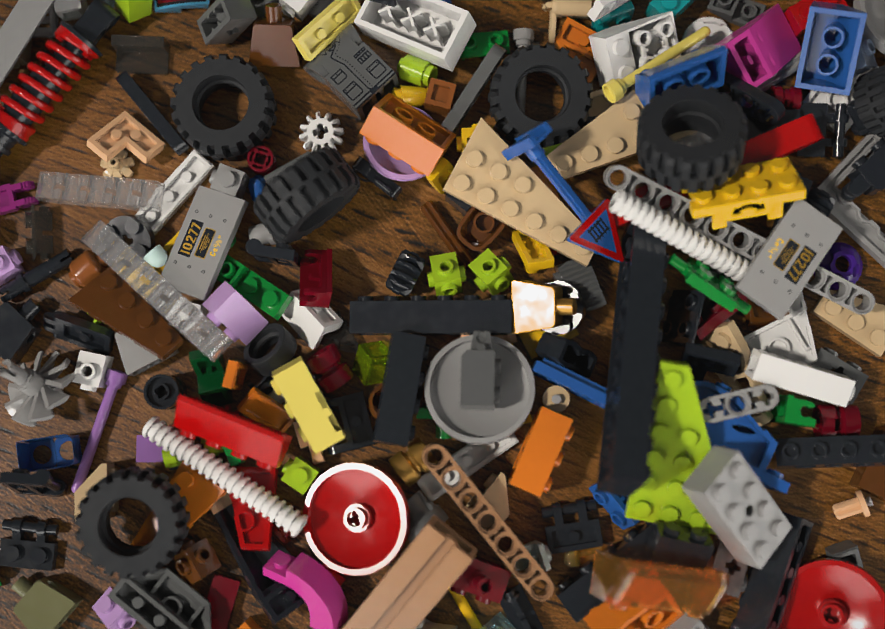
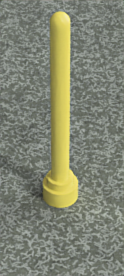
M707 26L700 28L626 77L609 80L602 85L605 97L611 103L617 102L624 97L627 88L635 84L636 74L677 57L708 37L711 33L710 28Z

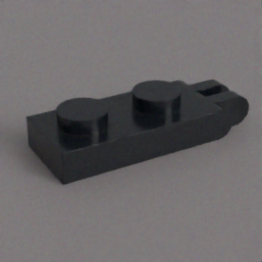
M61 311L44 313L43 328L52 332L54 337L107 356L112 352L114 330Z

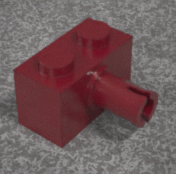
M475 556L452 584L450 590L464 596L466 592L476 595V600L490 605L491 601L500 604L512 572L502 565Z

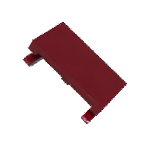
M332 249L305 250V256L316 258L300 259L299 306L329 308L332 295Z

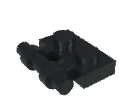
M801 103L800 117L813 113L824 138L796 151V157H825V147H833L832 157L843 158L844 147H847L845 124L849 121V114H846V103H836L835 114H827L828 103ZM827 123H835L834 138H826Z
M584 498L575 499L573 503L561 505L560 502L551 503V506L541 508L543 518H554L555 525L544 526L547 547L551 554L603 546L599 519H588L587 511L597 510L595 499L584 501ZM578 514L579 521L563 522L562 515Z
M15 517L14 520L4 519L2 529L11 530L13 536L12 538H1L0 566L46 571L55 570L58 542H48L49 534L58 535L59 524H50L48 520L31 522L19 517ZM25 532L36 533L37 539H24Z

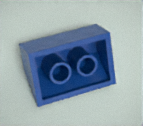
M813 1L809 9L794 87L850 95L867 12L843 4Z
M708 45L701 49H695L676 59H670L654 68L645 69L635 75V93L643 106H645L657 94L661 96L662 91L672 88V90L677 89L678 85L686 84L687 87H694V84H700L702 88L707 89L709 87H721L724 85L728 49L725 45Z

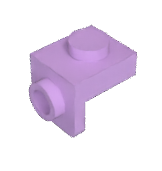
M110 586L92 608L108 629H130L134 626L136 620L108 597L114 588Z

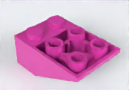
M779 3L715 44L725 45L728 49L726 71L754 87L759 86L774 76L802 50Z

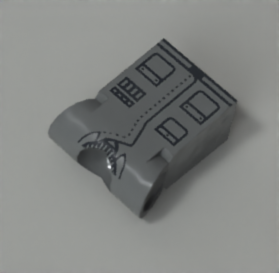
M352 23L333 40L329 47L321 51L303 67L310 76L327 85L361 121L368 117L377 102L389 92L392 94L393 88L399 87L396 73L365 42H362Z

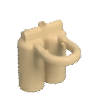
M552 0L542 4V9L550 12L549 42H555L556 18L588 19L587 13L592 7V0Z

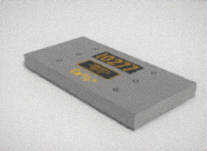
M199 185L158 284L206 301L210 297L248 202Z
M803 199L792 201L734 288L778 320H782L843 228Z

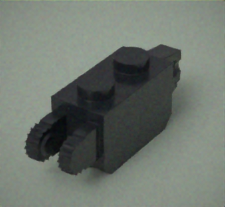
M883 137L870 147L873 152L868 157L862 155L851 165L854 170L847 175L850 181L840 190V197L844 201H852L862 195V193L867 196H873L878 191L885 189V139Z

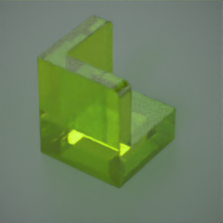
M383 341L363 343L358 346L352 370L364 386L383 382L388 348Z

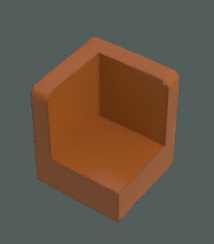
M431 78L424 102L425 111L447 117L454 105L457 84Z

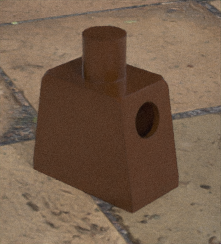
M280 3L265 4L266 17H257L253 24L249 62L255 66L300 67L303 56L292 40L298 33L295 19L292 17H282Z

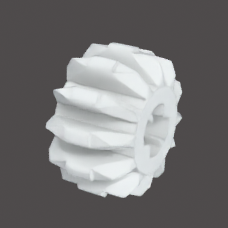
M317 111L316 119L313 120L311 116L306 117L309 125H300V129L304 133L299 135L300 141H306L303 145L305 150L312 148V152L318 151L323 147L336 149L334 144H343V140L338 136L343 135L344 130L338 127L340 125L338 118L332 120L331 113L325 114L324 118H322L321 113ZM321 130L325 131L323 139L318 137Z

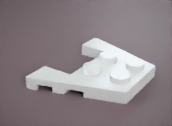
M802 291L788 310L789 314L784 316L782 320H776L744 336L750 353H752L754 347L807 364H812L818 359Z

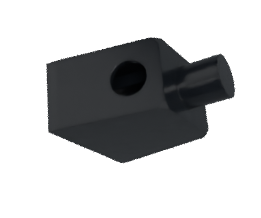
M31 298L21 308L16 303L8 301L0 306V356L4 360L12 361L14 364H18L42 330L33 320L42 310V307Z

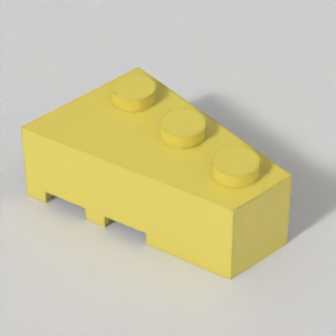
M301 356L272 371L274 379L270 383L278 396L283 394L287 402L284 404V407L291 419L296 418L300 425L297 430L304 442H309L315 454L345 438L340 424Z

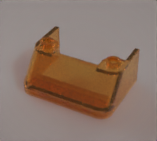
M596 549L590 594L610 603V608L627 611V606L684 612L687 613L688 617L704 619L705 615H711L728 588L730 573L707 566L705 569L624 559Z

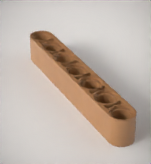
M438 443L426 445L421 453L424 464L528 593L538 601L549 599L554 591L551 579L447 450ZM432 449H439L442 452V458L437 463H430L427 460V454ZM457 471L459 473L458 482L454 485L447 484L445 482L447 472ZM468 492L475 493L477 497L476 502L472 506H465L462 502L463 496ZM491 514L494 517L493 524L488 528L481 527L480 520L482 516ZM503 536L511 538V544L506 549L498 548V540ZM527 558V568L521 571L516 570L515 564L517 560ZM537 580H545L546 585L542 591H533V585Z

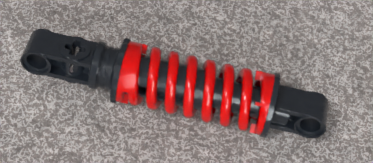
M94 0L74 26L61 21L60 26L54 33L55 38L61 45L55 41L47 40L45 47L52 55L44 51L36 53L37 60L43 66L41 67L34 62H28L27 69L30 74L27 75L21 72L17 76L21 85L18 86L11 83L8 86L12 96L0 95V102L3 104V106L0 104V158L2 155L9 156L12 153L10 149L16 143L25 147L28 145L27 142L30 136L36 133V128L32 123L43 124L46 118L41 112L53 113L55 108L51 101L54 100L60 103L64 100L60 90L63 89L70 92L73 89L72 84L66 77L68 76L75 81H80L82 78L81 73L75 68L76 65L84 70H89L91 64L85 58L91 61L103 56L96 44L113 28L121 16L104 0Z

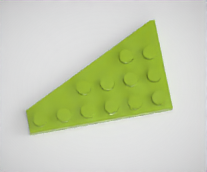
M661 359L655 381H658V392L656 398H653L652 408L656 409V418L654 425L650 429V436L654 437L652 452L648 453L651 476L648 482L631 497H628L624 512L625 518L655 523L656 520L661 522L671 521L679 526L688 528L698 527L710 534L717 535L682 489V485L711 450L690 366L688 363Z

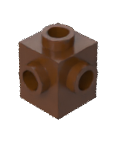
M206 538L197 543L194 539L188 541L180 548L182 552L173 557L177 571L189 585L194 584L222 567L214 547L209 544Z

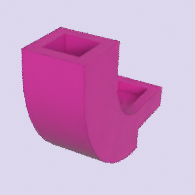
M278 550L263 566L264 576L290 587L303 598L310 612V627L314 629H341L348 620V605L340 585L320 563L301 552L296 558Z

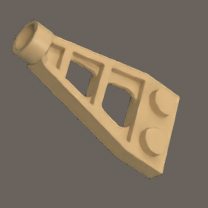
M734 320L720 324L702 340H695L694 343H700L709 348L727 349L741 354V369L737 370L734 377L716 373L725 385L732 388L731 392L744 389L736 380L744 377L748 379L750 387L762 385L761 382L752 380L744 373L751 353L746 340ZM761 390L762 395L750 397L751 409H754L753 402L764 401L765 405H767V397L763 390ZM770 410L750 414L759 426L767 424L774 418Z

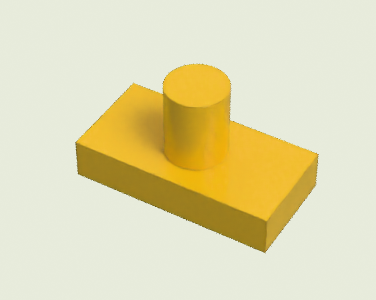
M517 230L512 231V241L524 263L525 272L534 274L539 270L554 267L555 259L548 246Z

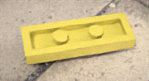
M334 0L292 38L304 60L312 61L350 23L354 22L361 9L358 0Z

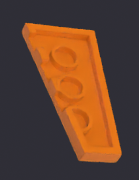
M182 461L169 483L171 485L177 483L181 488L178 491L180 497H186L188 504L185 506V509L190 512V521L187 523V527L190 529L203 514H206L213 507V504L220 497L227 493V489H221L219 487L220 484H213L212 479L207 480L205 474L200 475L198 473L199 470H192L191 465L186 466L184 461ZM153 510L130 545L144 546L155 538L158 532V522Z

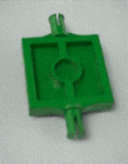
M676 254L670 257L668 264L681 271V274L685 276V282L730 312L736 308L746 315L750 311L752 306L739 298L734 288V281L730 277L725 276L724 273L717 274L711 270L710 265H706L703 261H698L694 257L689 256L686 261Z

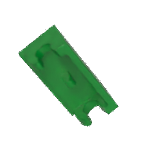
M779 395L777 405L771 409L774 418L770 422L795 427H815V419L801 415L802 407L814 408L815 405L807 400L796 399L794 395Z

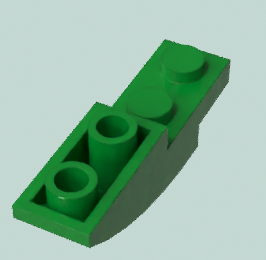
M227 254L217 280L221 283L226 281L242 297L276 320H279L293 298Z

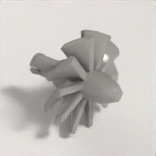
M43 351L38 352L33 364L34 369L27 368L24 362L20 367L8 359L1 362L8 368L6 369L0 365V376L13 382L8 384L10 401L5 403V408L12 416V420L29 427H36L38 421L52 419L54 417L52 408L60 406L68 400L70 395L65 394L62 389L74 380L75 373L57 379L71 362L66 358L59 366L53 368L55 360L60 354L57 351L52 353L42 368Z

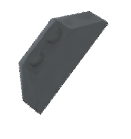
M169 567L161 568L154 574L148 573L144 578L136 579L132 575L128 580L121 579L108 595L111 600L146 629H211V602Z

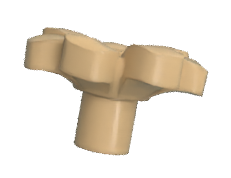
M122 150L108 162L101 159L100 166L106 169L103 172L104 177L108 180L113 178L116 183L123 181V175L131 178L133 171L129 167L135 165L134 159L131 157L127 158L128 153L125 150Z

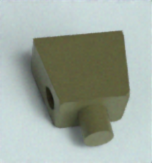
M22 576L12 586V589L22 597L13 608V611L27 629H59L83 601L81 596L47 576L37 580L35 584L30 582L25 576Z

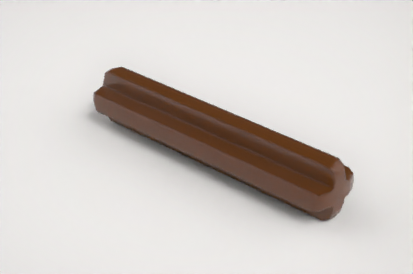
M433 201L423 204L421 211L449 251H456L459 265H464L465 270L469 269L468 265L474 259L463 243L458 239Z

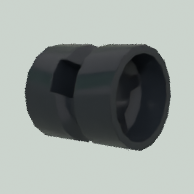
M158 374L146 382L143 392L146 403L152 408L174 410L176 409L179 394L187 395V388L185 383L176 376Z

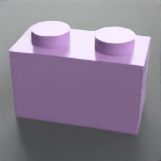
M226 281L202 304L210 311L206 316L216 326L222 323L227 327L223 332L234 342L240 339L246 346L269 323Z

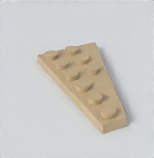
M480 118L442 191L585 267L588 266L594 252L567 241L569 235L581 222L518 156L510 160L504 157L501 152L509 146Z

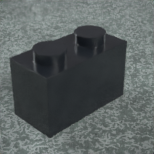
M656 520L645 549L649 563L652 565L704 575L714 551V545L709 532L701 528H688L679 526L671 521L661 522Z

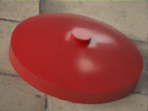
M356 462L331 468L315 481L304 503L303 515L308 516L304 526L307 541L315 555L325 565L339 573L359 576L376 572L389 565L400 554L407 541L410 529V511L405 494L392 476L374 465Z
M821 558L808 561L799 567L779 629H885V592L879 582L869 572L852 562L837 558Z

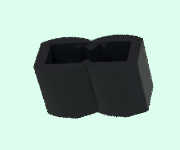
M550 332L542 334L535 349L538 356L542 359L546 358L583 377H590L598 360L592 351L581 348L577 342Z

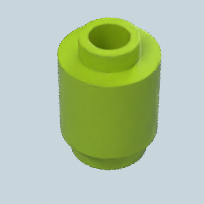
M407 54L404 58L400 59L397 65V72L401 80L424 88L426 86L429 87L431 78L437 79L438 68L429 61Z

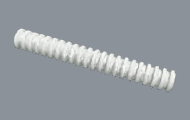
M623 189L617 191L610 201V212H616L619 217L624 216L626 221L631 220L633 225L638 224L641 229L646 228L648 233L653 232L655 237L660 236V239L667 241L669 245L682 249L684 253L689 252L691 257H696L698 261H703L704 264L710 265L711 268L717 269L718 272L724 273L725 276L731 277L734 281H739L751 263L748 259L742 258L732 250H727L725 246H720L718 242H713L711 238H706L704 234H699L698 231L685 226L684 223H677L675 218L670 219L668 214H663L661 210H656L654 206L648 207L647 202H641L638 197L633 198L631 193L626 194V191Z
M154 416L145 424L142 430L143 437H149L151 442L156 441V445L158 447L163 446L165 452L170 451L171 456H177L179 461L184 460L186 466L191 465L192 470H199L198 473L200 475L205 474L207 480L212 479L213 484H220L219 487L221 489L226 488L228 494L233 493L234 498H241L243 504L247 502L249 508H256L255 512H262L264 518L268 516L270 522H277L276 525L279 528L283 526L284 531H290L292 537L297 536L308 520L307 515H300L301 512L298 509L294 511L292 505L287 506L286 501H279L277 495L273 497L271 491H264L265 487H258L256 481L251 482L250 477H243L244 473H237L235 467L230 468L229 463H222L223 460L220 457L216 459L214 453L209 454L208 449H201L202 446L199 443L195 445L193 439L188 440V437L180 435V431L178 429L174 431V427L172 425L167 426L166 421H160L158 416Z

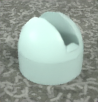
M159 244L149 251L143 259L150 266L160 268L166 264L168 255Z

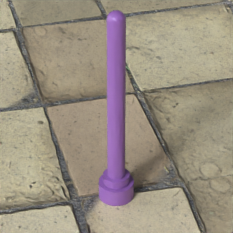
M107 368L104 378L106 379L105 385H107L71 488L73 493L87 478L117 390L126 384L128 375L125 372Z

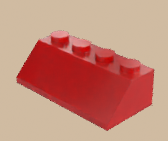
M179 394L173 426L181 429L179 434L194 440L196 436L206 439V445L221 450L222 446L231 449L232 456L246 460L247 456L256 459V465L267 470H272L273 467H281L293 436L194 396Z

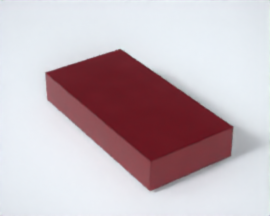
M219 573L214 574L207 600L211 602V629H228L242 580Z

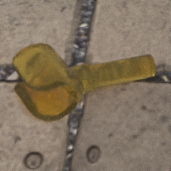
M600 546L565 552V565L569 567L580 566V557L600 552L602 548Z

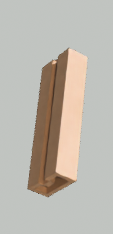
M433 515L341 629H416L472 562L478 549L437 516Z

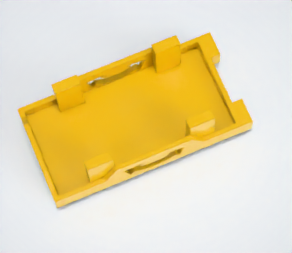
M789 157L747 163L738 166V171L731 178L728 177L727 182L720 186L715 184L711 190L703 191V189H697L696 193H688L691 199L689 211L693 219L712 216L713 230L727 227V221L767 214L768 220L781 218L783 216V203L806 199V188ZM681 189L682 194L688 193V190ZM753 203L760 205L764 203L765 208L759 210L756 207H747L740 210V213L733 214L735 207L738 209L741 206Z

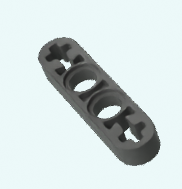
M497 43L492 46L443 121V127L453 133L457 131L507 53L505 48Z

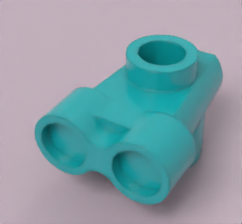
M629 0L597 21H592L593 31L599 32L615 25L630 22L635 10L633 3Z

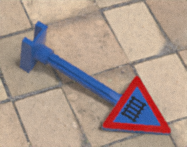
M545 121L516 137L515 141L517 143L505 148L501 152L504 157L510 160L525 152L532 162L535 161L581 219V224L569 235L567 241L615 262H623L624 257L614 215L609 211L610 199L603 200L592 213L588 210L546 157L544 149L539 144L552 131L548 123Z

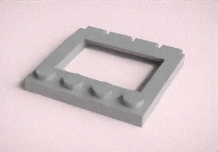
M869 133L863 137L817 188L828 192L835 199L834 208L830 212L829 218L842 227V230L885 268V234L880 230L881 227L873 220L865 217L856 204L847 202V200L844 201L840 197L841 191L837 188L854 169L851 165L862 155L866 156L869 152H873L870 147L881 137Z

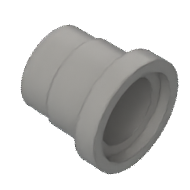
M263 223L248 228L250 239H258L262 245L269 243L276 245L278 243Z

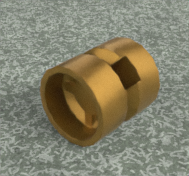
M416 437L413 442L408 444L405 453L399 451L388 459L394 470L409 488L419 481L422 471L430 472L421 456L422 450L426 445L419 437ZM429 451L427 460L430 463H437V459Z

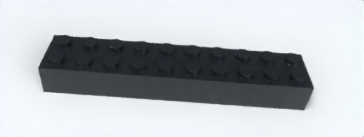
M631 222L623 233L621 242L624 261L619 263L596 488V491L631 497L648 482L651 476L648 453L652 452L654 437L650 436V429L654 425L656 418V409L652 408L653 398H656L658 392V381H655V371H658L661 361L660 355L657 354V346L660 345L663 336V329L659 328L660 320L663 318L665 303H661V299L667 286V278H664L663 275L664 269L667 268L669 262V253H665L666 245H668L667 241H662L660 236L655 237L653 232L648 233L646 228L641 229L638 224L633 225Z

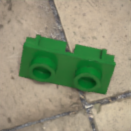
M508 30L472 33L460 58L464 61L467 58L486 56L495 43L507 50L506 54H510Z

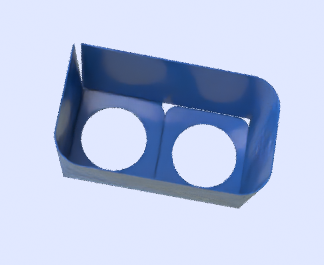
M63 434L16 442L18 466L21 469L29 470V472L40 469L47 470L67 467L80 463L82 459L79 435ZM66 441H72L74 459L65 460L60 455V447ZM40 445L48 446L52 452L51 459L45 464H39L33 458L35 448Z

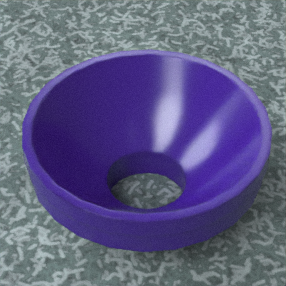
M834 242L818 265L853 284L858 281L863 269L862 259L858 251L849 244ZM838 257H844L849 261V268L846 272L837 270L835 261ZM834 282L830 286V290L839 289L838 282Z

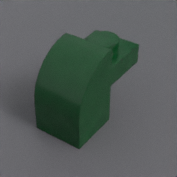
M216 346L189 352V361L198 379V394L200 398L217 406L233 403L232 390L222 387L227 368L223 354H219Z

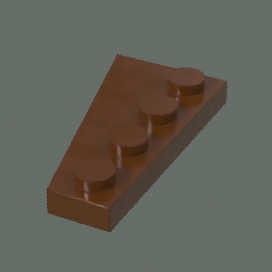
M112 266L108 267L68 299L72 306L85 311L95 320L108 325L115 332L131 339L135 344L163 361L184 344V339Z

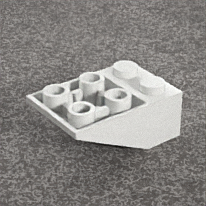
M673 11L612 26L589 36L600 87L611 79L616 80L617 78L622 79L679 43Z

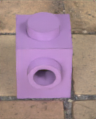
M3 245L0 246V286L15 278L19 273L25 272L21 265L23 259L18 251Z

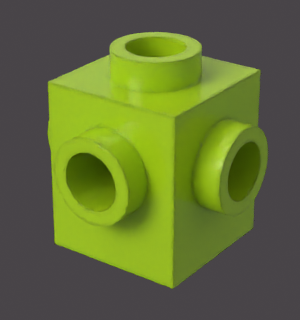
M489 248L468 265L475 276L474 283L482 292L488 290L492 295H497L499 292L505 291L514 280L509 271L512 269L509 262L503 256L498 258Z
M456 251L429 256L432 271L427 272L429 288L435 287L436 296H453L457 293H463L462 282L466 281L464 265L458 266Z

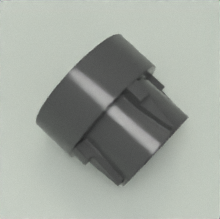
M420 490L407 500L410 511V529L407 540L411 543L433 515L437 516L444 523L449 518L438 503L435 505L432 501H429Z

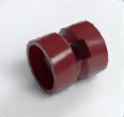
M334 343L320 349L305 361L311 373L319 375L317 382L326 394L338 389L355 375L347 362L340 361L342 354Z
M850 404L846 407L838 405L837 408L833 405H815L813 408L812 418L816 420V424L812 429L815 437L860 435L861 415L856 404Z

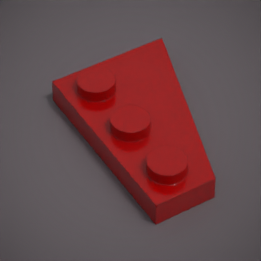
M234 466L237 469V473H244L243 477H250L251 482L256 481L258 487L263 486L265 487L264 491H271L272 496H276L277 468L267 470L262 467ZM233 493L229 494L234 509V520L240 548L250 551H270L273 523L269 521L270 518L268 516L264 518L262 512H255L256 508H249L247 502L243 504L241 498L236 499Z

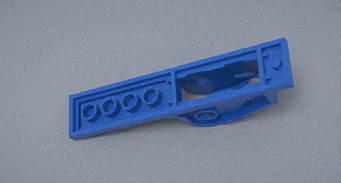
M543 358L541 361L537 360L532 364L531 370L533 375L554 385L561 386L568 392L605 409L607 388L546 358ZM694 381L699 401L703 398L728 393L732 389L720 382ZM737 395L730 399L729 404L733 411L739 412L743 409L744 403ZM723 398L720 399L722 405L710 406L708 402L707 408L703 409V413L709 414L710 418H712L713 412L724 410ZM750 414L714 423L704 422L711 449L715 445L739 451L764 488L784 494L787 493L790 483L782 480L784 475L773 469H766L778 443L766 429L763 431ZM737 425V430L733 429L732 426Z

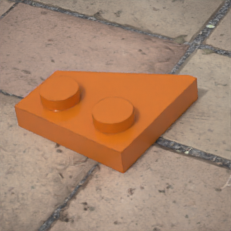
M567 17L555 38V44L559 49L564 47L570 50L568 55L572 58L577 56L581 60L579 66L582 70L587 69L589 73L587 81L592 83L597 71L589 36L597 32Z

